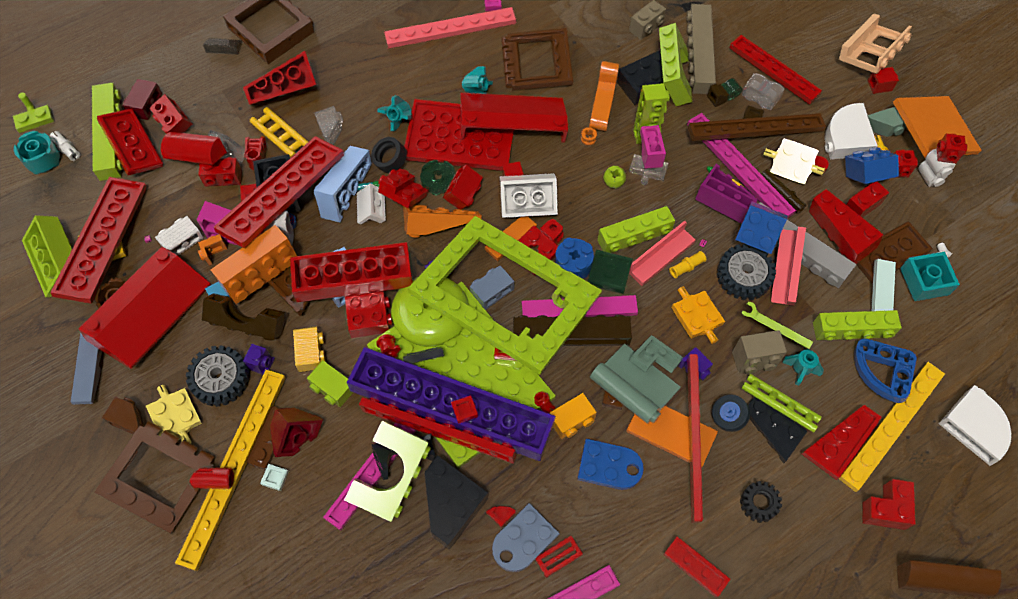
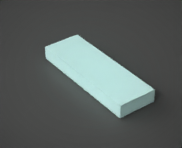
M882 259L874 261L872 311L893 310L896 262Z

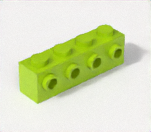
M664 83L642 86L633 128L636 144L642 143L641 126L659 125L661 132V124L664 123L663 115L667 111L666 103L670 99L669 91H666Z
M668 206L599 229L598 242L604 254L607 255L670 233L675 219Z
M897 310L819 313L813 322L816 340L893 338L901 329Z

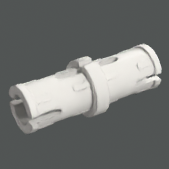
M55 131V134H50V139L57 145L60 152L65 153L71 161H75L72 155L79 159L80 153L60 132Z

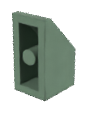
M896 107L868 115L872 131L877 134L889 137L900 135L905 131L906 125Z

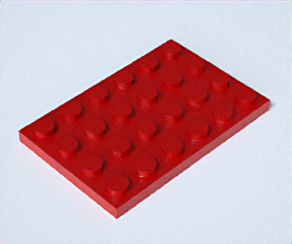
M414 99L404 145L407 151L406 160L454 166L468 165L472 168L502 171V164H508L510 161L514 130L467 127L464 138H460V104Z

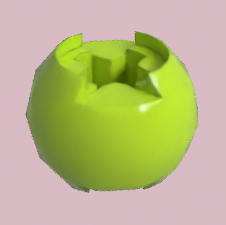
M611 166L604 173V182L610 188H619L626 181V173L619 166Z

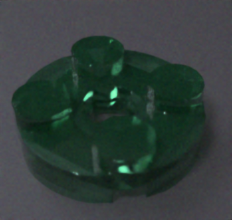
M429 161L421 169V184L433 195L445 193L455 176V169L447 161ZM435 175L442 176L440 179H435Z

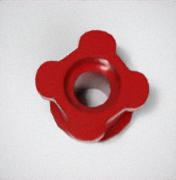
M384 334L376 342L382 354L396 358L401 350L399 345H395L396 339L393 335Z

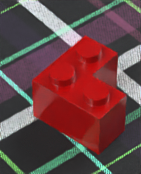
M892 479L883 485V498L870 497L862 503V523L902 530L914 526V482Z

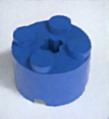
M566 238L556 250L555 263L564 270L585 279L592 269L594 258L592 245L581 239Z

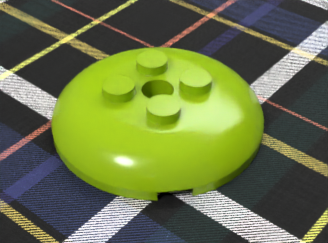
M446 278L438 286L469 305L464 291L454 281ZM409 287L399 289L395 295L391 308L393 323L399 334L413 344L426 347L439 346L444 344L443 342L458 336L464 329V327L437 310L425 309L429 305L409 294Z

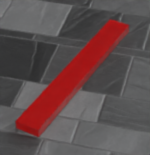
M690 354L687 359L691 520L692 523H700L703 521L699 369L698 355Z

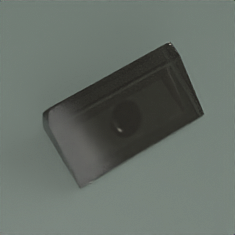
M208 38L204 42L203 47L206 53L239 55L242 40Z

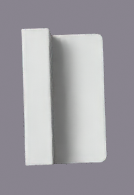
M369 184L357 192V223L363 224L369 219L379 223L386 220L385 196L378 192L379 187Z

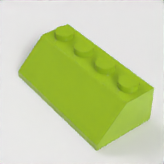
M35 215L22 242L45 297H51L50 292L72 248L58 217Z

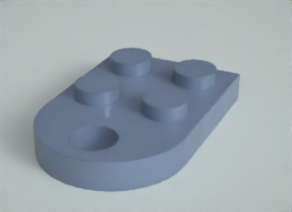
M529 503L495 537L492 547L493 557L496 563L506 571H522L559 536V533ZM504 551L510 552L513 556L512 560L508 563H504L500 559V555Z

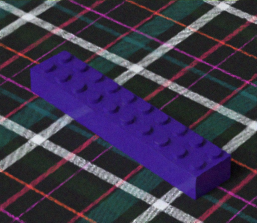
M365 347L347 381L351 392L367 398H375L386 405H395L405 412L407 410L413 411L421 418H433L436 420V423L442 425L444 423L451 424L459 431H471L475 434L474 436L480 438L482 436L489 437L500 445L502 443L509 444L515 449L516 453L537 461H541L555 423L554 415ZM471 395L478 417L458 424L451 402Z

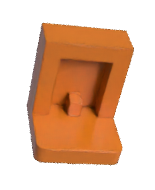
M220 234L198 242L201 249L198 250L199 256L202 261L206 260L208 265H212L211 255L227 249Z

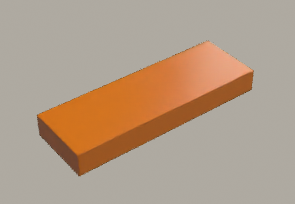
M521 216L503 232L518 241L533 225L537 227V224L528 216ZM485 246V251L497 262L504 256L489 246Z

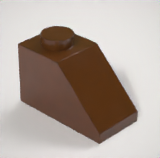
M115 397L102 417L108 424L134 435L139 426L144 427L140 410L134 406L135 402L126 397L123 400Z

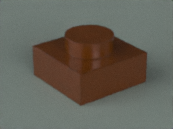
M605 391L602 406L622 410L623 404Z

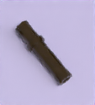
M769 169L761 173L797 213L805 209L804 207L807 205L796 196V192L787 188Z

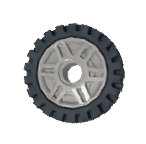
M743 244L741 247L740 245H735L734 248H729L722 256L717 268V278H719V284H723L722 289H727V294L729 295L735 294L734 298L738 299L740 296L741 300L745 301L747 298L754 300L755 297L758 299L765 295L772 286L776 275V270H774L776 267L775 263H772L773 259L771 256L767 258V252L762 253L760 249L756 250L752 246L747 247V244Z
M211 346L212 350L206 348L204 349L205 353L201 354L199 352L196 354L198 358L191 360L192 365L187 367L189 372H186V382L192 394L202 403H206L209 406L214 404L216 407L221 406V404L225 406L229 404L228 401L230 400L232 402L236 401L235 397H240L242 395L241 391L246 390V383H249L248 376L250 374L243 362V357L236 350L230 347L226 348L225 346H220L219 348ZM222 373L219 378L214 379L217 374Z

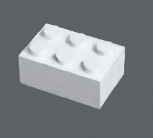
M555 174L500 176L502 217L557 214V178Z

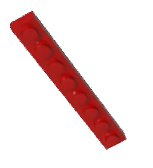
M362 397L359 406L365 413L426 434H431V436L514 464L517 457L515 449L509 444L502 443L500 445L489 437L482 436L480 438L474 436L475 434L471 431H459L451 424L444 423L442 425L436 423V420L433 418H421L413 411L407 410L404 412L395 405H383L375 398L366 399Z

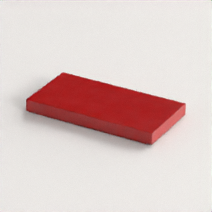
M132 108L97 116L99 125L128 176L163 167L162 160Z

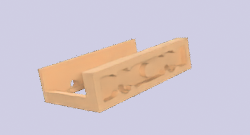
M873 14L842 45L839 60L877 74L882 68L886 67L889 60L895 57L897 51L900 52L903 45L909 42L912 35L910 33L912 26H908L903 33L879 26L880 15ZM878 36L895 40L889 48L872 43ZM863 52L879 56L877 66L860 61L857 58Z

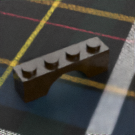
M212 293L203 299L202 321L209 322L210 325L224 326L228 330L242 331L251 336L257 335L265 340H275L283 332L285 312L266 308L257 317H246L235 309L229 297Z

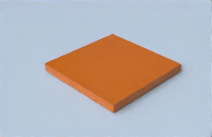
M949 96L896 98L893 101L924 158L933 149H936L938 141L942 140L946 133L965 136V143L968 145L965 155H975L982 151Z

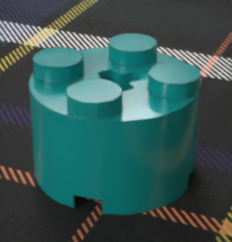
M38 131L27 132L19 137L17 146L14 145L15 155L33 174L46 172L60 164V152L45 133H39Z

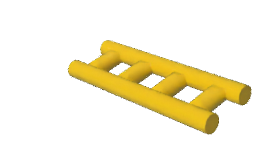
M268 107L264 108L263 112L265 115L258 120L255 117L250 118L249 122L283 152L289 154L290 158L296 154L295 151L309 142ZM272 119L275 124L267 129L264 124ZM280 128L286 131L280 137L274 135ZM293 137L296 142L287 146L284 142Z

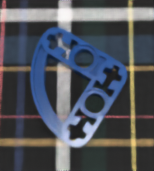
M870 339L858 341L854 360L856 369L865 384L887 400L895 403L905 402L911 390L917 360L916 355L910 350ZM863 346L867 347V351L863 350ZM887 351L891 357L885 358L880 352ZM866 359L894 367L890 387L874 376L866 363ZM897 373H905L908 379H900ZM899 386H902L901 396L897 395V389Z

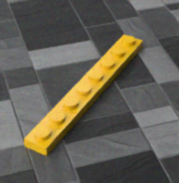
M930 362L923 366L912 381L910 394L906 401L895 403L842 473L839 480L855 492L859 491L943 378L944 372Z

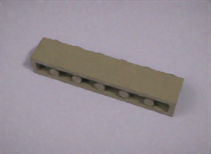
M691 4L690 11H687L686 21H689L687 24V34H689L687 46L690 47L688 59L691 60L688 67V72L691 73L689 85L692 86V93L708 94L710 86L716 84L711 5Z

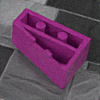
M716 163L701 184L695 200L742 224L751 202L757 203L758 199L742 185L738 186L732 181L733 177L729 174H724Z

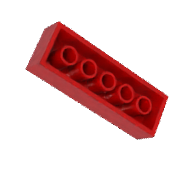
M407 242L290 257L292 293L296 302L409 287L413 283Z

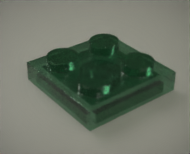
M596 250L588 282L597 288L624 294L633 258Z

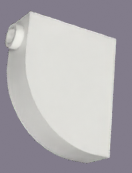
M864 103L847 105L834 114L825 132V150L829 154L830 159H842L845 156L852 155V152H866L870 148L877 147Z
M975 385L964 393L939 422V425L989 466L1000 461L1010 446L1011 427L1006 414L984 390Z

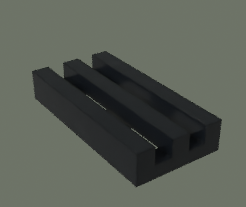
M435 347L403 355V361L411 364L444 356L442 347Z

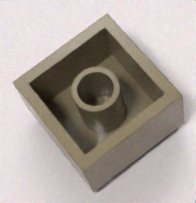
M780 330L741 336L732 351L738 373L753 374L757 370L771 371L776 369L787 353Z

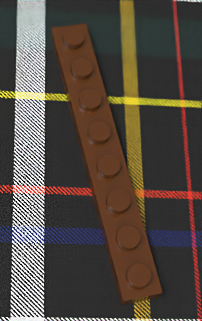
M821 113L691 122L688 125L692 141L820 132L826 128Z

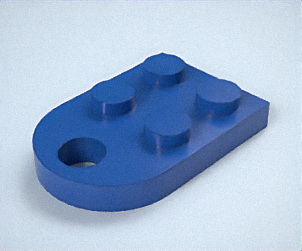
M590 439L585 440L577 480L619 490L630 489L640 481L643 475V463L635 451L626 447ZM635 466L638 474L635 476L628 474L627 467Z

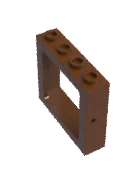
M247 0L223 16L227 28L267 64H270L314 33L312 19L309 16H305L301 9L295 7L290 0ZM271 1H275L298 22L267 44H262L240 22Z

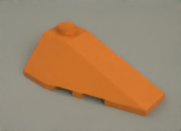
M414 204L410 208L403 206L404 230L410 237H420V235H428L467 224L474 216L482 218L478 211L454 209L453 212H450V210L444 207L432 210L427 205Z

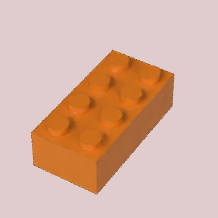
M274 225L252 240L245 248L239 249L211 269V272L224 291L237 304L290 267V257H296L297 255L288 238Z

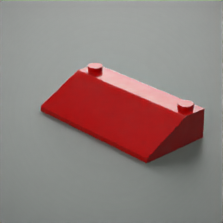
M460 93V138H464L467 127L561 132V142L565 143L568 133V119L563 98Z
M161 247L78 329L87 342L132 369L206 291L205 288L211 286V283L179 256Z

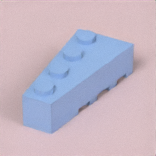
M349 146L344 152V156L333 165L331 170L315 187L314 195L321 218L341 222L343 209H348L350 205L348 202L351 195L356 194L358 182L363 181L372 164L369 150Z

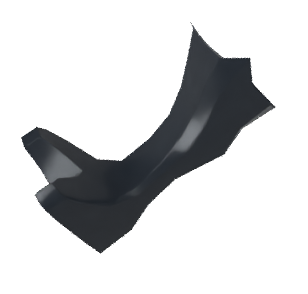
M431 434L423 437L418 436L429 441L427 446L430 447L426 458L433 461L437 456L432 445ZM379 443L371 444L373 456L382 480H387L389 460L398 453Z

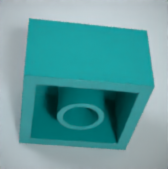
M945 251L910 257L900 268L914 301L950 295L960 285Z

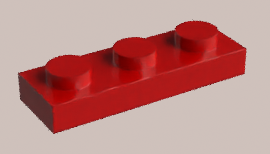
M679 537L675 538L663 554L716 598L719 597L731 580Z

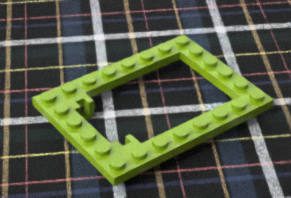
M474 216L410 285L408 293L541 375L599 298L602 290L574 273L564 270L555 262ZM480 241L558 287L552 295V300L563 311L543 336L537 334L532 339L529 336L531 329L526 327L517 336L438 286ZM560 295L564 296L565 299L562 300V299L560 298Z

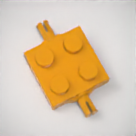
M684 286L680 287L677 291L683 299L674 303L671 308L691 339L699 335H706L711 344L716 343L719 339L713 330L722 326L725 320L706 291L689 295Z

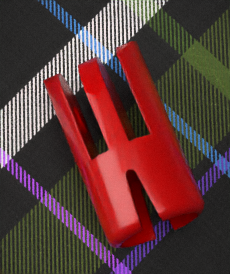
M199 468L191 476L190 484L194 488L230 489L234 482V471L232 468Z

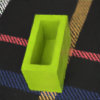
M323 360L307 377L310 383L309 388L316 394L322 393L325 396L324 399L332 406L336 404L341 407L353 394L347 385L348 378Z

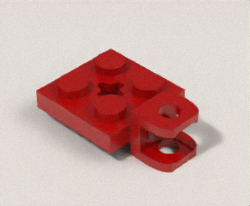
M550 219L540 230L533 225L518 241L529 248L538 247L539 254L552 260L556 256L557 244L564 237L563 226L555 219Z

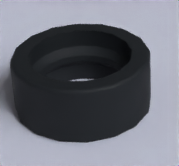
M386 137L379 140L371 152L373 164L386 173H390L392 169H400L407 158L405 146L394 137ZM396 147L394 157L390 161L382 163L384 153L388 149Z

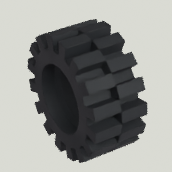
M761 481L750 484L741 495L740 504H743L741 509L746 511V517L751 516L750 520L754 521L756 519L758 523L762 521L768 522L780 512L782 497H778L780 492L773 489L774 485L768 486V482L762 484ZM761 494L768 499L769 505L767 509L762 510L754 505L753 498L755 495Z

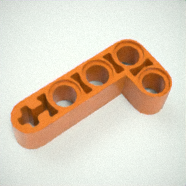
M602 61L590 128L607 131L619 64Z

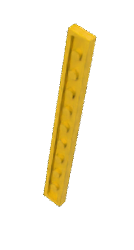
M265 370L220 468L233 469V486L230 489H209L175 564L198 571L244 471L250 452L286 379L284 375Z

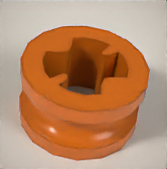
M587 127L582 130L581 141L585 145H593L596 142L597 132L595 129Z

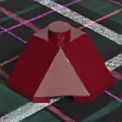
M296 408L275 409L270 425L274 456L286 457L297 454L300 451V446L308 440L310 442L318 436L323 419Z

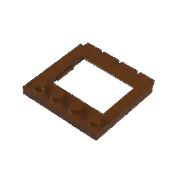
M567 28L508 33V36L501 38L506 88L523 90L573 85ZM551 40L555 75L521 78L518 43Z
M148 421L144 427H138L95 490V493L172 534L201 488H194L189 482L173 509L119 480V477L134 460L143 442L194 470L214 468V465L211 463L215 456L204 450H201L198 456H196L198 447L185 440L177 446L180 437L167 430L159 436L162 428Z

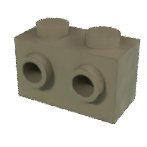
M653 0L631 17L629 31L642 40L663 23L666 8Z

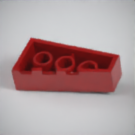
M303 51L244 86L243 89L250 105L315 86L316 82L306 52Z
M825 189L813 198L809 210L810 214L820 227L827 231L829 239L837 244L839 252L845 255L847 259L857 264L878 248L884 234L830 191Z

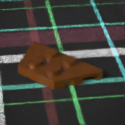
M290 266L267 283L300 316L309 301L296 302L292 293Z

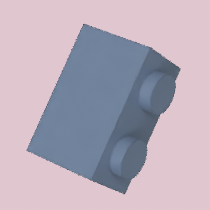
M498 266L497 268L490 269L481 279L474 280L470 286V292L486 310L514 290V280L501 266Z

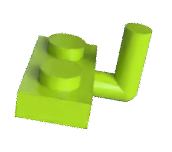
M22 92L18 95L27 108V112L13 116L15 127L19 133L54 122L48 105L35 109L25 93Z

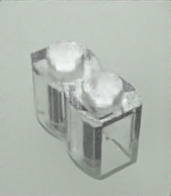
M754 73L744 86L742 95L747 100L757 102L762 108L772 110L782 97L784 88L776 82L769 81L763 75Z

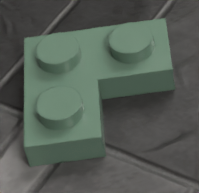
M651 335L631 356L629 361L644 372L656 362L672 373L683 357Z

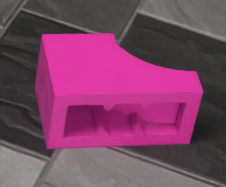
M659 125L641 126V155L644 168L662 167L666 152Z

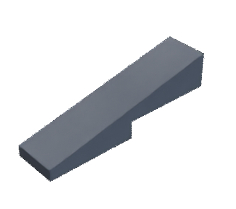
M81 333L71 396L72 405L93 404L101 374L99 362L102 351L87 342Z

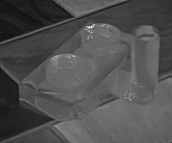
M634 154L629 172L642 175L641 184L647 185L649 178L664 181L669 163L664 162L663 166L658 168H644L642 156Z

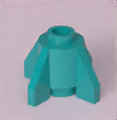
M478 66L464 77L462 88L466 93L487 94L483 92L487 91L488 85L493 84V81H488L487 77L483 76L486 75V66Z
M397 95L392 96L390 106L377 109V112L387 114V117L392 121L390 131L397 130L403 119L408 120L411 118L409 104Z
M806 348L800 354L785 356L782 362L790 366L793 365L795 372L798 373L795 383L798 386L805 375L812 373L821 376L824 371L817 354L809 348Z

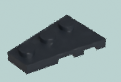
M754 397L748 405L750 421L758 431L762 432L768 440L767 443L771 448L775 449L784 464L808 431L789 417Z

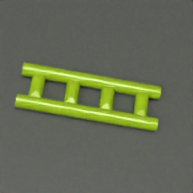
M750 373L747 381L752 384L750 385L745 382L741 389L813 433L816 431L818 426L812 423V421L818 423L822 416ZM758 388H760V389H762L763 391L767 392V393L769 394V396L766 395L765 393L761 392L760 390H758ZM776 398L782 401L783 403L787 404V407L781 404L780 402L776 401ZM794 409L800 412L801 414L805 415V418L799 415L798 413L794 412Z

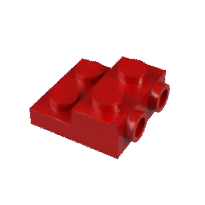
M401 168L398 170L392 169L388 176L382 175L378 182V192L406 208H410L427 197L429 190L418 183H414L415 176Z

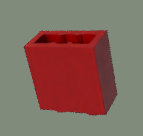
M384 291L345 296L348 331L351 338L383 334L389 330V325H392L391 313L387 314L390 302L389 297H385Z

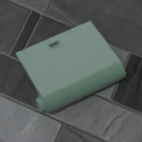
M624 344L605 364L600 363L595 368L590 379L647 424L650 421L654 423L661 415L660 410L681 387L653 365L644 372L629 360L635 351Z

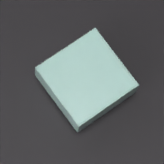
M268 464L260 484L281 491L289 471Z

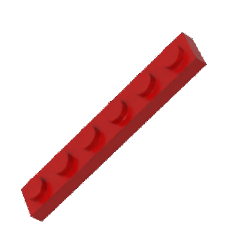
M740 35L731 43V50L808 104H811L821 94V89L743 35Z

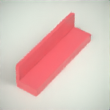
M683 221L631 264L629 274L641 286L646 284L695 243L696 239L685 230L686 221Z
M798 227L797 231L783 229L780 234L775 268L776 275L771 296L772 303L792 306L796 303L806 232L805 227Z

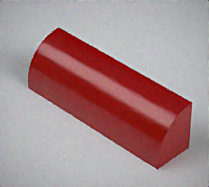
M168 132L161 142V154L164 159L213 165L227 153L220 137Z

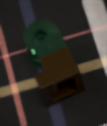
M731 78L720 85H711L707 97L717 107L739 96L743 88L735 78Z

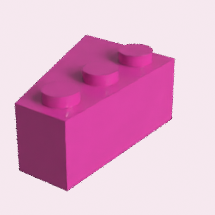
M207 201L204 202L197 217V222L207 239L211 236L219 235L213 227L232 210ZM221 236L225 243L237 245L234 242L228 240L227 238Z

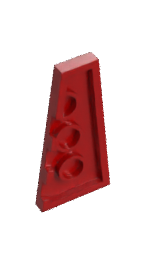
M863 405L801 455L835 480H838L882 417L866 405Z

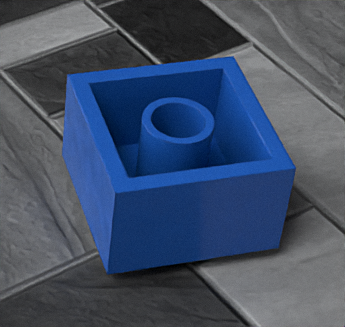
M874 147L866 152L855 151L852 152V155L845 156L846 177L867 184L899 177L898 155L891 153L889 150H881L879 147Z
M751 202L735 240L772 254L788 215Z

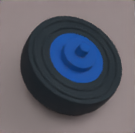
M725 395L714 404L712 415L715 423L721 429L735 432L747 425L750 419V409L741 397Z

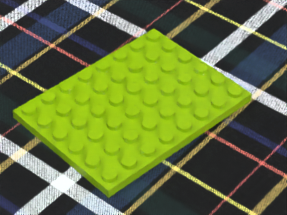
M460 282L458 285L464 291L469 306L493 320L464 283ZM428 306L425 309L430 310L433 308ZM395 326L380 335L389 334L395 337V345L401 347L396 359L403 361V355L442 347L444 356L411 364L531 408L541 409L534 402V397L538 392L547 393L550 401H553L556 397L536 372L518 361L494 359L495 347L465 328L455 338L443 342L444 344L431 347L419 346L407 341L399 334ZM380 336L367 344L368 349L381 353L380 348L376 345ZM435 437L458 469L481 453Z

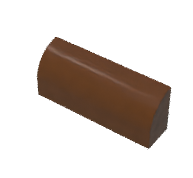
M914 560L897 566L898 589L987 599L994 597L1001 585V570Z

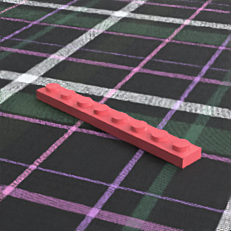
M512 7L385 31L384 33L389 49L516 24V18Z

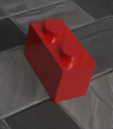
M464 165L457 170L443 198L457 209L469 207L474 201L473 195L481 187L480 182L483 177L468 165Z
M876 181L850 198L846 205L863 218L880 206L890 192Z

